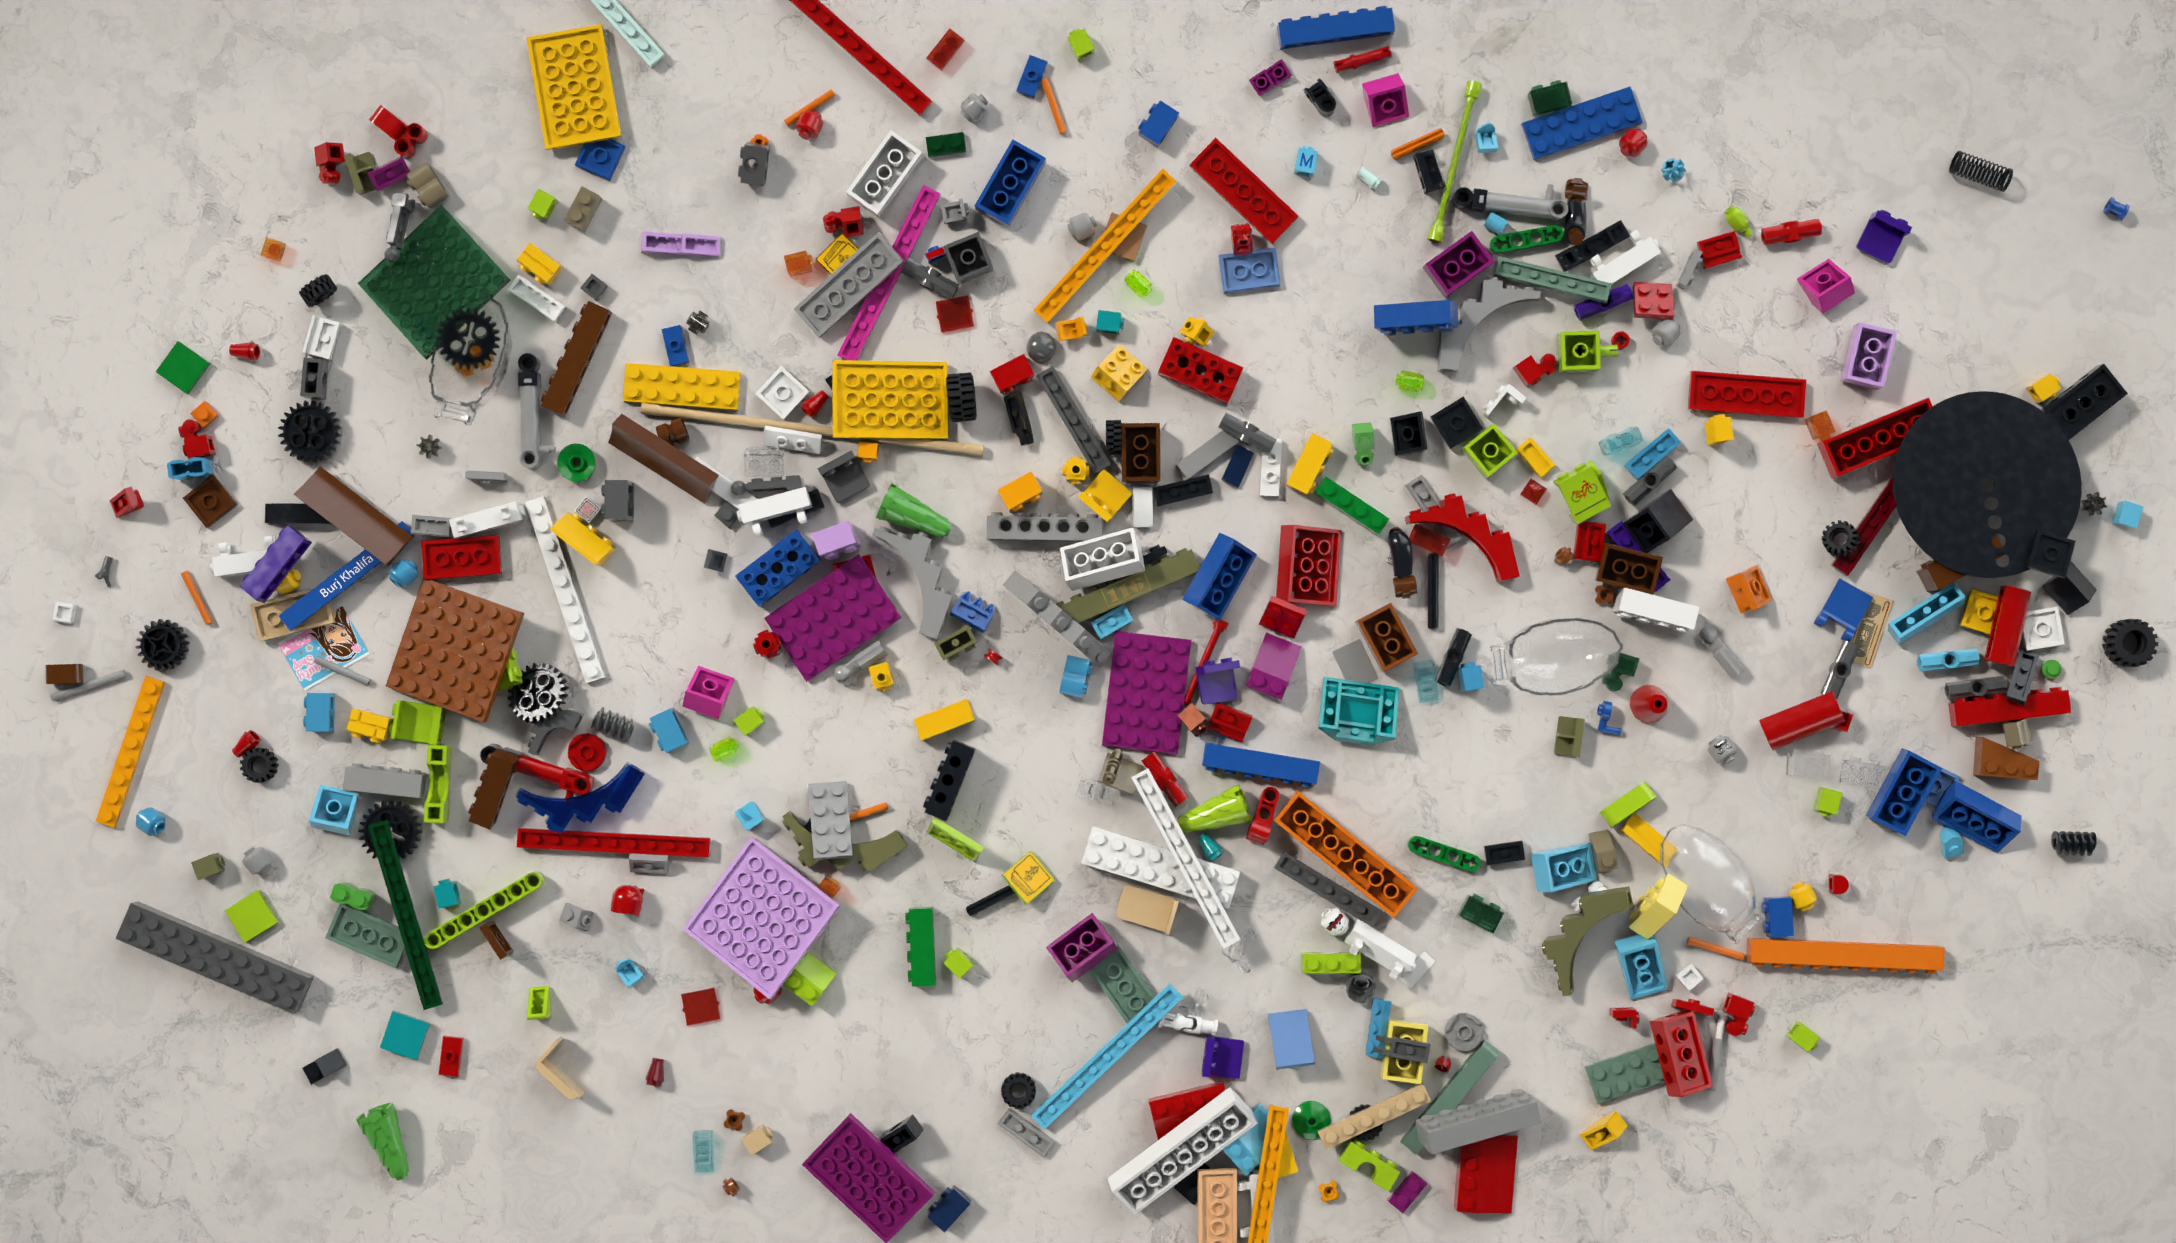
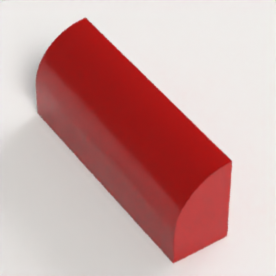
M2007 585L2000 586L1984 661L2015 667L2031 597L2030 591Z
M1833 691L1759 720L1772 751L1846 722Z

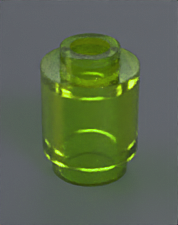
M1133 269L1124 279L1127 283L1126 286L1139 298L1142 296L1146 297L1152 291V283L1140 271L1137 272Z
M1402 370L1400 374H1396L1395 385H1398L1399 390L1422 391L1424 375Z
M728 736L714 743L713 747L709 748V751L716 762L719 760L723 761L738 753L739 744L735 738Z

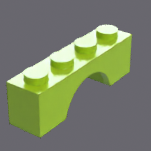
M428 745L429 791L424 807V822H448L452 745Z

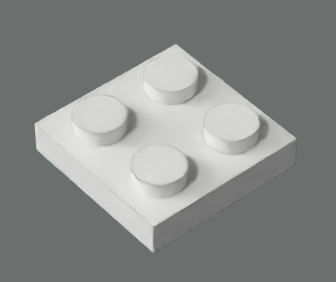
M780 366L755 394L785 420L810 392L786 369Z
M2058 606L2027 611L2022 632L2025 651L2065 644Z

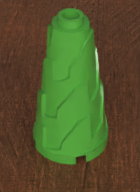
M891 483L889 491L877 512V519L915 531L925 532L938 538H943L944 535L948 537L952 526L949 525L950 522L947 518L936 513L930 507L920 502V500Z
M393 1103L382 1104L368 1110L367 1117L364 1113L359 1115L356 1121L363 1135H366L372 1149L376 1151L382 1165L386 1167L391 1178H396L398 1181L407 1177L409 1172L406 1160L407 1154L401 1139L402 1134Z

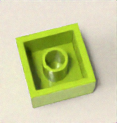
M1494 423L1461 449L1485 479L1518 453Z

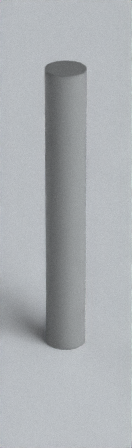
M316 656L314 663L366 686L370 683V678L322 657Z

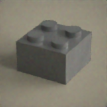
M979 232L943 246L959 285L994 271Z
M605 480V485L601 487L602 496H605L604 504L601 506V513L604 519L609 521H634V483L629 480Z

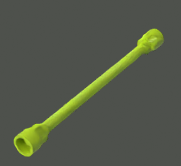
M1467 81L1464 95L1466 98L1465 111L1459 128L1451 160L1452 163L1447 175L1441 199L1442 203H1440L1438 217L1435 223L1431 225L1427 238L1428 241L1434 243H1442L1445 231L1443 220L1451 194V187L1459 163L1472 107L1475 104V100L1479 98L1482 84L1477 81Z

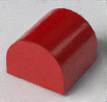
M1829 874V893H1845L1849 888L1847 878L1838 874Z

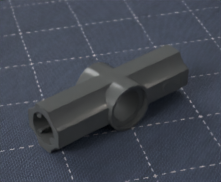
M910 258L907 259L901 270V273L918 281V284L930 291L934 290L951 300L959 288V284L942 276L937 270L929 266L925 267Z
M1225 413L1218 428L1235 436L1242 443L1249 446L1252 445L1267 454L1271 452L1277 440L1260 431L1255 425L1247 421L1243 422L1228 413Z
M1665 456L1647 473L1642 475L1638 481L1623 493L1625 499L1635 506L1654 488L1658 487L1665 478L1677 469L1672 459ZM1647 476H1651L1654 479L1652 486L1646 483Z
M1843 640L1834 663L1829 667V674L1820 692L1821 694L1833 691L1837 700L1846 678L1851 674V666L1859 651V646ZM1838 665L1844 668L1842 675L1837 673Z
M2005 676L1948 682L1945 683V695L1947 699L2003 693L2007 692V680ZM1975 682L1979 685L1977 692L1973 691V684Z

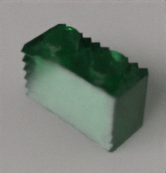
M1561 80L1553 81L1550 83V86L1543 87V85L1534 86L1527 94L1533 116L1564 109L1573 104L1567 82L1562 83Z
M1475 893L1473 896L1467 894L1457 915L1494 934L1504 915L1500 911L1501 907L1492 902L1490 905L1484 903V898Z

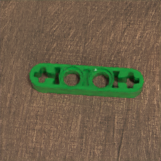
M1551 225L1497 235L1490 240L1489 248L1493 253L1501 254L1555 244L1563 238L1564 232L1560 226ZM1553 230H1555V232H1559V235L1556 237V239H1554L1553 236L1547 237V241H1545L1546 234L1552 233ZM1538 233L1541 236L1540 242H1532L1531 234ZM1514 236H1519L1522 239L1521 246H1514L1512 244ZM1506 238H1508V245L1510 248H1507V244L1502 245L1500 249H1498L1496 246L1494 247L1493 244L1496 243V240H1499V243L1506 242Z
M1412 836L1408 840V848L1413 853L1473 872L1480 867V859L1474 854L1420 836ZM1419 839V843L1425 846L1426 842H1429L1426 847V853H1422L1424 849L1420 847L1414 850V846L1411 845L1412 841L1416 842ZM1433 845H1437L1440 848V853L1437 856L1430 854V847ZM1451 851L1458 853V859L1455 862L1448 860V854ZM1462 854H1465L1464 858L1471 860L1473 857L1476 865H1472L1471 868L1465 862H1462V866L1459 865L1462 860Z

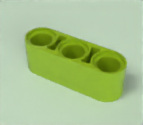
M1645 781L1607 806L1600 814L1610 828H1613L1653 801L1657 796Z

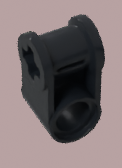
M1320 78L1311 87L1303 89L1305 95L1313 103L1320 115L1329 117L1334 113L1336 101ZM1330 103L1332 108L1325 110L1322 104Z

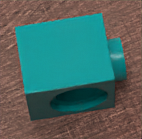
M1098 310L1096 332L1119 334V329L1123 330L1124 318H1121V313Z
M450 878L438 881L439 885L433 886L438 909L461 903L456 881L450 882Z

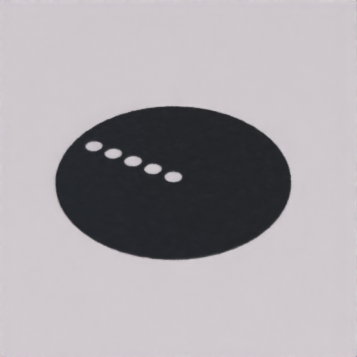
M1989 391L1968 392L1947 398L1928 409L1914 422L1904 436L1898 449L1893 469L1894 500L1901 521L1909 535L1932 559L1953 571L1968 576L2001 578L2030 570L2026 565L2035 531L2039 529L2067 538L2073 529L2080 509L2082 496L2081 473L2077 457L2066 435L2042 410L2025 400L2004 393ZM1988 477L1993 480L1994 488L1991 491H1984L1981 488L1980 482L1983 478ZM1993 496L1997 499L1998 506L1995 510H1988L1985 507L1984 500L1986 497ZM1992 515L1999 516L2002 521L2000 528L1992 529L1988 525V518ZM1995 534L2004 536L2006 542L2002 548L1993 546L1992 537ZM2005 553L2008 555L2009 564L2005 567L1998 566L1995 561L1997 554Z

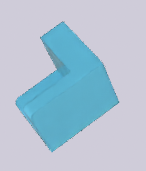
M2128 501L2118 502L2112 524H2122L2137 528L2144 506Z
M753 801L735 811V814L747 831L765 820Z

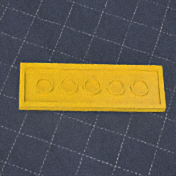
M626 363L623 402L738 410L741 372Z

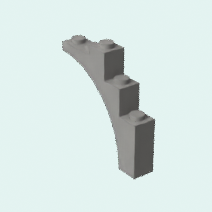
M1486 277V280L1481 282L1480 302H1477V299H1466V301L1461 303L1458 328H1453V331L1442 332L1440 329L1437 371L1457 372L1459 370L1461 354L1466 341L1474 328L1485 317L1507 305L1538 301L1541 291H1535L1536 288L1524 287V290H1518L1516 286H1505V289H1503V281H1498L1497 277Z
M880 526L879 529L874 528L872 535L896 548L908 560L916 573L923 599V617L919 633L938 640L953 596L949 595V590L939 588V591L936 590L943 570L942 567H939L940 563L930 559L929 562H925L933 540L929 539V534L920 531L918 534L913 533L912 539L909 540L908 535L898 532V535L892 534L889 528Z
M1014 571L1003 584V586L1099 668L1112 654L1086 629L1017 571Z

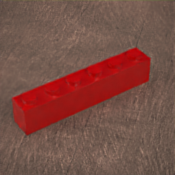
M2061 687L2049 688L2050 692H2043L2042 689L2030 690L2031 694H2028L2024 705L2005 700L2004 693L1993 694V698L1986 699L1985 696H1975L1972 701H1966V698L1954 699L1955 703H1948L1951 726L2071 713L2069 690H2062Z

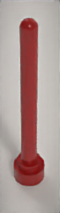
M1214 619L1212 623L1214 630L1198 667L1203 666V662L1209 661L1221 632L1223 633L1229 625L1228 622ZM1196 672L1185 695L1184 704L1186 705L1190 704L1198 686Z

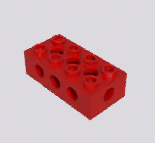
M1173 337L1157 375L1227 405L1244 367ZM1180 359H1185L1188 362V366L1182 368L1177 362ZM1197 367H1203L1206 373L1204 375H1198L1195 372V369ZM1219 374L1223 377V381L1216 383L1213 380V376Z
M1679 1011L1651 1020L1650 1025L1668 1096L1684 1097L1713 1087L1694 1011Z

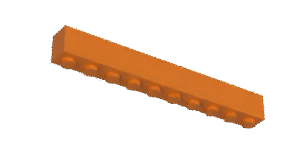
M1747 938L1746 961L1752 962V966H1764V963H1772V967H1783V964H1791L1792 968H1803V965H1810V968L1822 969V965L1829 966V969L1841 970V966H1848V970H1860V967H1868V971H1880V968H1887L1888 972H1899V969H1906V972L1918 973V969L1925 970V973L1937 974V970L1944 971L1945 947L1936 945Z

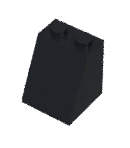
M1670 489L1622 524L1640 549L1648 553L1670 540L1693 521V518L1672 489Z

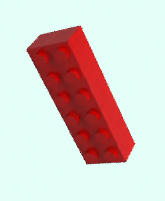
M1923 399L1817 443L1831 479L1898 452L1900 444L1909 428L1924 412L1933 407L1930 399Z

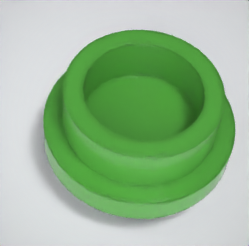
M2056 660L2045 661L2041 667L2042 674L2049 679L2057 678L2061 673L2060 663Z

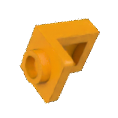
M1084 317L1055 323L1059 342L1080 339L1087 335V324L1084 322Z

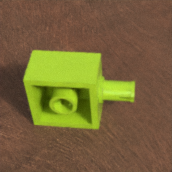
M1566 331L1557 334L1558 373L1597 372L1601 369L1600 357L1618 356V351H1616L1618 349L1617 345L1600 346L1599 331ZM1579 348V351H1582V354L1578 355V353H1576L1575 350Z

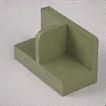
M366 152L357 156L351 153L344 155L355 192L363 195L375 191L376 189L367 174L376 169L371 153Z
M1558 717L1554 754L1580 757L1585 719Z

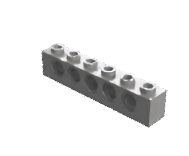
M991 512V516H987V540L1083 542L1102 536V518H1098V514H1087V518H1079V514H1068V517H1060V514L1049 513V517H1041V513H1029V516H1022V513H1010V516H1003L1002 512ZM1009 521L1012 524L1011 529L1003 531L1001 529L1002 522ZM1024 521L1031 524V528L1027 532H1023L1020 529V524ZM1048 522L1050 524L1049 531H1040V523ZM1062 522H1066L1069 525V530L1065 533L1058 530V526ZM1080 523H1086L1089 528L1087 532L1080 533L1077 526Z

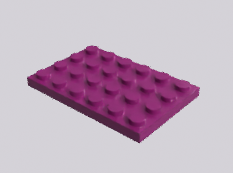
M858 554L767 615L764 619L774 634L779 635L782 646L807 682L900 620L902 616L862 556Z
M1115 631L1102 745L1178 754L1182 720L1178 714L1184 708L1191 640Z
M851 1113L802 1163V1166L885 1243L936 1193Z

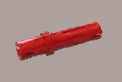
M1386 46L1359 55H1349L1348 58L1334 61V69H1336V73L1349 69L1356 70L1359 66L1391 58L1390 47Z

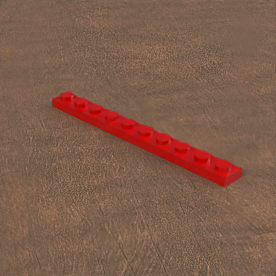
M789 0L916 114L921 116L931 105L932 100L819 0Z
M518 828L517 847L710 857L711 838L533 828Z

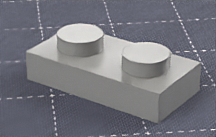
M1694 249L1691 252L1676 284L1677 287L1683 289L1687 285H1691L1695 275H1692L1694 269H1698L1703 260L1701 258L1702 251Z
M630 854V872L669 874L668 855Z

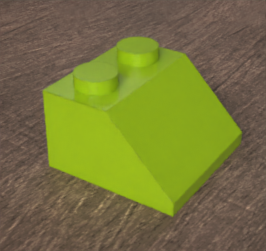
M807 951L783 985L813 1006L837 973Z

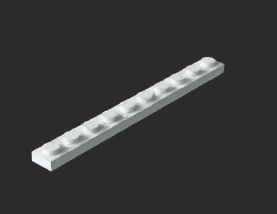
M542 496L527 501L525 504L585 682L590 683L605 678L559 538L549 530L554 523L546 499Z
M1147 768L1132 776L1134 784L1223 949L1239 941L1240 938L1150 770Z

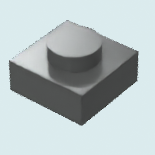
M591 274L580 289L597 301L608 286L594 274Z
M728 501L714 515L728 528L738 519L737 509Z
M708 549L704 568L723 572L727 553Z

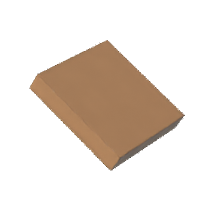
M1111 212L1106 229L1119 216L1118 214ZM1139 222L1111 254L1134 262L1147 225Z

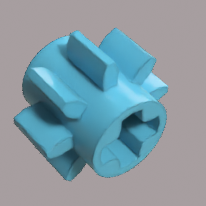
M1675 158L1667 160L1661 169L1663 172L1662 176L1666 181L1671 179L1673 183L1681 180L1684 172H1686L1685 164L1681 159L1678 161Z

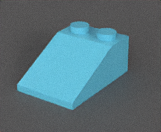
M1591 843L1554 848L1531 854L1537 892H1554L1597 881Z
M1637 934L1614 941L1631 1000L1668 990L1658 943L1654 935L1648 940Z
M1261 1103L1252 1109L1258 1124L1223 1149L1245 1175L1259 1165L1261 1160L1268 1111Z

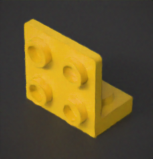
M1118 345L1096 368L1090 378L1115 400L1120 402L1129 389L1145 374L1147 368L1125 348Z
M1103 469L1078 498L1106 522H1109L1129 499L1132 492Z

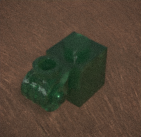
M1614 652L1613 655L1610 654L1607 662L1609 671L1604 673L1602 684H1605L1610 691L1620 690L1623 682L1619 677L1621 675L1634 677L1639 658L1620 652Z

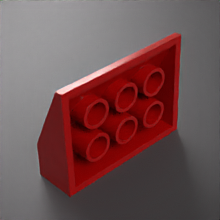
M1281 525L1276 598L1289 603L1337 606L1342 530L1300 525Z
M1219 1081L1148 1099L1158 1140L1224 1092V1082Z
M1502 1134L1459 1147L1454 1209L1457 1212L1512 1213L1518 1143L1517 1135Z

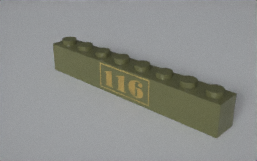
M1184 548L1177 551V556L1169 558L1168 555L1159 559V563L1154 566L1151 563L1144 565L1145 571L1125 576L1119 581L1116 579L1105 582V587L1099 589L1098 586L1089 589V593L1081 596V593L1070 597V602L1064 604L1063 601H1060L1056 605L1077 623H1081L1195 574L1199 570V565L1192 549L1187 551Z

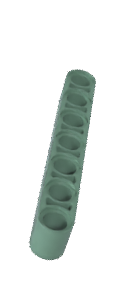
M1486 1040L1481 1041L1418 1119H1421L1424 1115L1438 1114L1442 1110L1455 1109L1495 1061L1500 1052ZM1416 1123L1410 1127L1400 1141L1415 1155L1424 1147L1419 1142Z

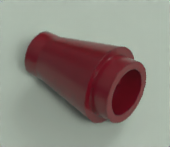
M652 1058V1063L645 1078L647 1080L646 1085L662 1086V1082H664V1059Z

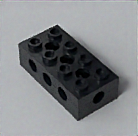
M2101 364L2095 366L2041 410L2060 427L2067 439L2070 440L2128 393L2106 365ZM2080 400L2083 401V404H2084L2083 407H2082L2081 404H2080ZM2065 412L2069 415L2068 419L2065 416Z
M953 740L952 743L948 742L944 752L947 754L945 761L941 760L937 771L940 774L938 779L934 778L930 789L933 792L931 797H926L923 805L926 808L924 813L944 821L948 820L976 748L957 740ZM953 756L960 758L961 764L959 767L951 764ZM946 774H950L954 779L951 785L944 782ZM939 792H942L946 795L945 802H939L937 800V794Z

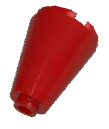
M1644 685L1633 692L1629 705L1636 719L1645 723H1654L1665 716L1668 710V698L1659 687Z

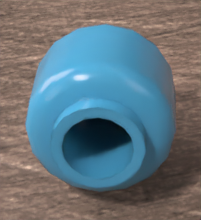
M401 559L390 569L389 579L397 587L407 588L418 577L416 571L418 567L411 560L406 562Z
M152 807L141 810L136 815V827L149 836L160 834L166 826L165 816Z

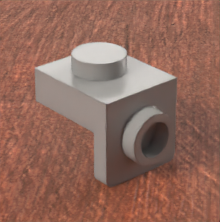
M963 198L956 202L941 204L944 224L967 220L966 215L969 214L968 203L963 202Z
M565 903L559 921L576 929L588 930L594 912L584 910L571 903Z

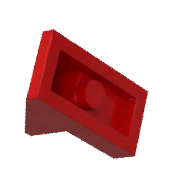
M132 487L124 488L109 500L116 518L144 507L139 491L133 490Z

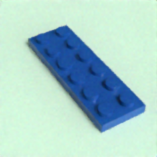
M1631 86L1523 122L1521 125L1533 160L1642 124L1643 121Z

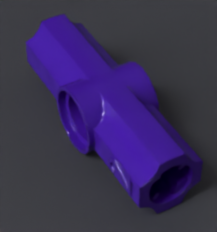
M1628 284L1610 290L1607 307H1602L1598 301L1590 299L1573 307L1576 317L1581 321L1634 298L1631 288Z

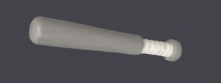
M1717 1014L1716 1016L1718 1023L1708 1065L1713 1087L1706 1089L1709 1091H1715L1717 1088L1724 1042L1723 1034L1725 1022L1728 1020V1016L1723 1014Z

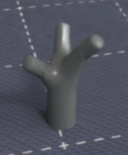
M105 556L100 571L95 574V577L99 580L104 577L107 587H111L109 569L113 560L109 556Z

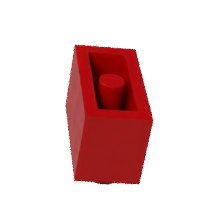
M1024 354L990 371L1000 393L1005 392V394L1014 391L1015 386L1021 383L1022 385L1033 381L1032 377L1035 376Z

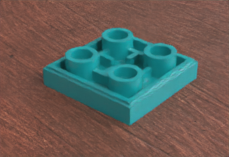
M392 1011L380 1048L417 1060L430 1023L397 1011Z

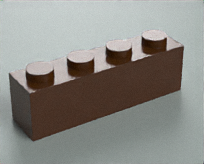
M499 748L493 753H489L485 762L488 764L487 769L483 770L480 776L481 786L477 787L474 794L476 801L471 804L468 814H471L469 822L489 830L495 825L518 761V756Z

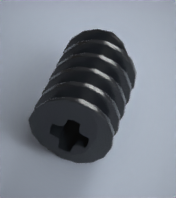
M2054 831L2051 836V844L2053 849L2056 850L2057 855H2061L2063 850L2064 855L2068 856L2071 850L2072 855L2076 856L2079 850L2080 856H2084L2085 851L2088 856H2091L2097 843L2095 832L2089 834V832L2073 833L2068 831L2066 833L2065 831H2060L2058 833Z

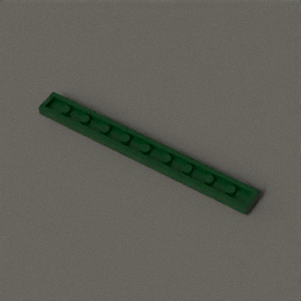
M388 819L368 825L423 1010L443 1005Z

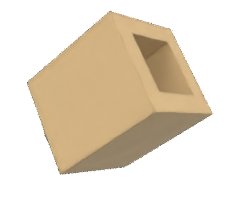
M762 1124L743 1136L741 1140L752 1156L772 1143L773 1133L769 1127L765 1128Z

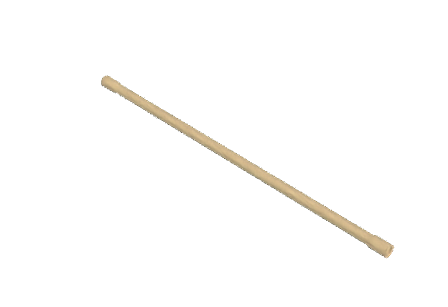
M649 403L641 404V414L681 417L758 428L771 426L832 437V427L666 407ZM847 438L960 452L976 456H983L984 445L933 439Z

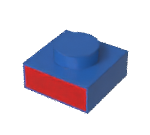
M938 246L931 247L925 253L928 263L946 257L943 246L940 248Z

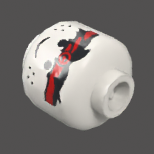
M1328 908L1322 913L1321 926L1331 936H1342L1349 929V918L1339 908Z

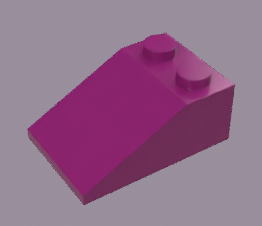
M1266 632L1245 686L1282 700L1302 646Z

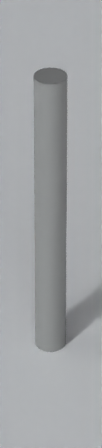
M121 670L52 693L50 698L52 701H56L124 678L127 675L125 670Z

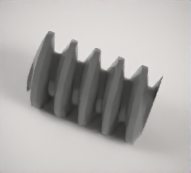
M602 707L595 715L591 729L596 725V731L599 732L603 728V733L606 735L610 731L611 737H615L618 733L617 739L622 740L625 736V743H627L634 730L633 719H630L628 723L625 722L626 716L619 720V713L612 717L611 710L604 714V707Z

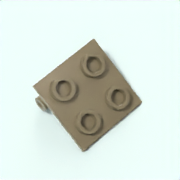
M1115 749L1112 754L1107 753L1097 782L1134 795L1136 785L1131 777L1142 772L1143 766L1124 759L1122 750Z

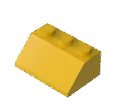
M567 512L549 529L596 566L602 567L615 551V548L612 546L613 542L606 536L601 538L597 535L598 530L590 524L588 527L583 524L582 521L584 519L575 512L573 515Z

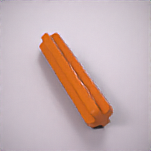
M1441 128L1391 150V156L1394 160L1443 139L1445 137L1444 132Z

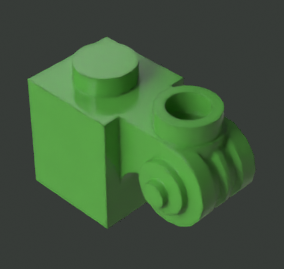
M1371 422L1352 424V442L1356 451L1354 459H1356L1358 465H1369L1374 458V453L1371 452V449H1374V430Z

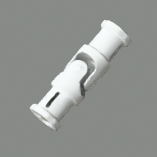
M1167 1013L1159 1020L1158 1027H1171L1177 1031L1182 1029L1185 1032L1194 1034L1207 1033L1215 1037L1218 1020L1210 1021L1193 1015L1183 1016L1181 1013L1176 1015ZM1193 1019H1195L1196 1027L1194 1030H1191L1193 1026Z

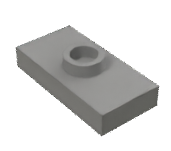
M465 471L466 479L480 480L481 484H492V481L508 480V475L504 472Z
M412 515L411 535L450 538L451 525L449 519L452 518Z

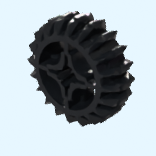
M158 619L157 623L151 621V627L149 625L144 626L146 632H139L142 638L136 639V641L141 642L140 645L135 647L136 649H141V652L137 655L139 657L144 656L141 662H148L147 667L152 668L154 666L156 671L160 669L167 671L168 667L175 669V664L181 665L180 659H186L183 652H189L185 645H189L190 642L184 641L188 635L181 634L184 628H177L178 623L174 622L171 624V620L164 622L163 619ZM159 630H167L160 638L153 636ZM173 638L176 641V648L172 644ZM159 642H163V645H164L166 648H162V645H161V643H159ZM150 643L153 645L152 653L150 651ZM166 652L173 654L167 660H158L160 656H163Z

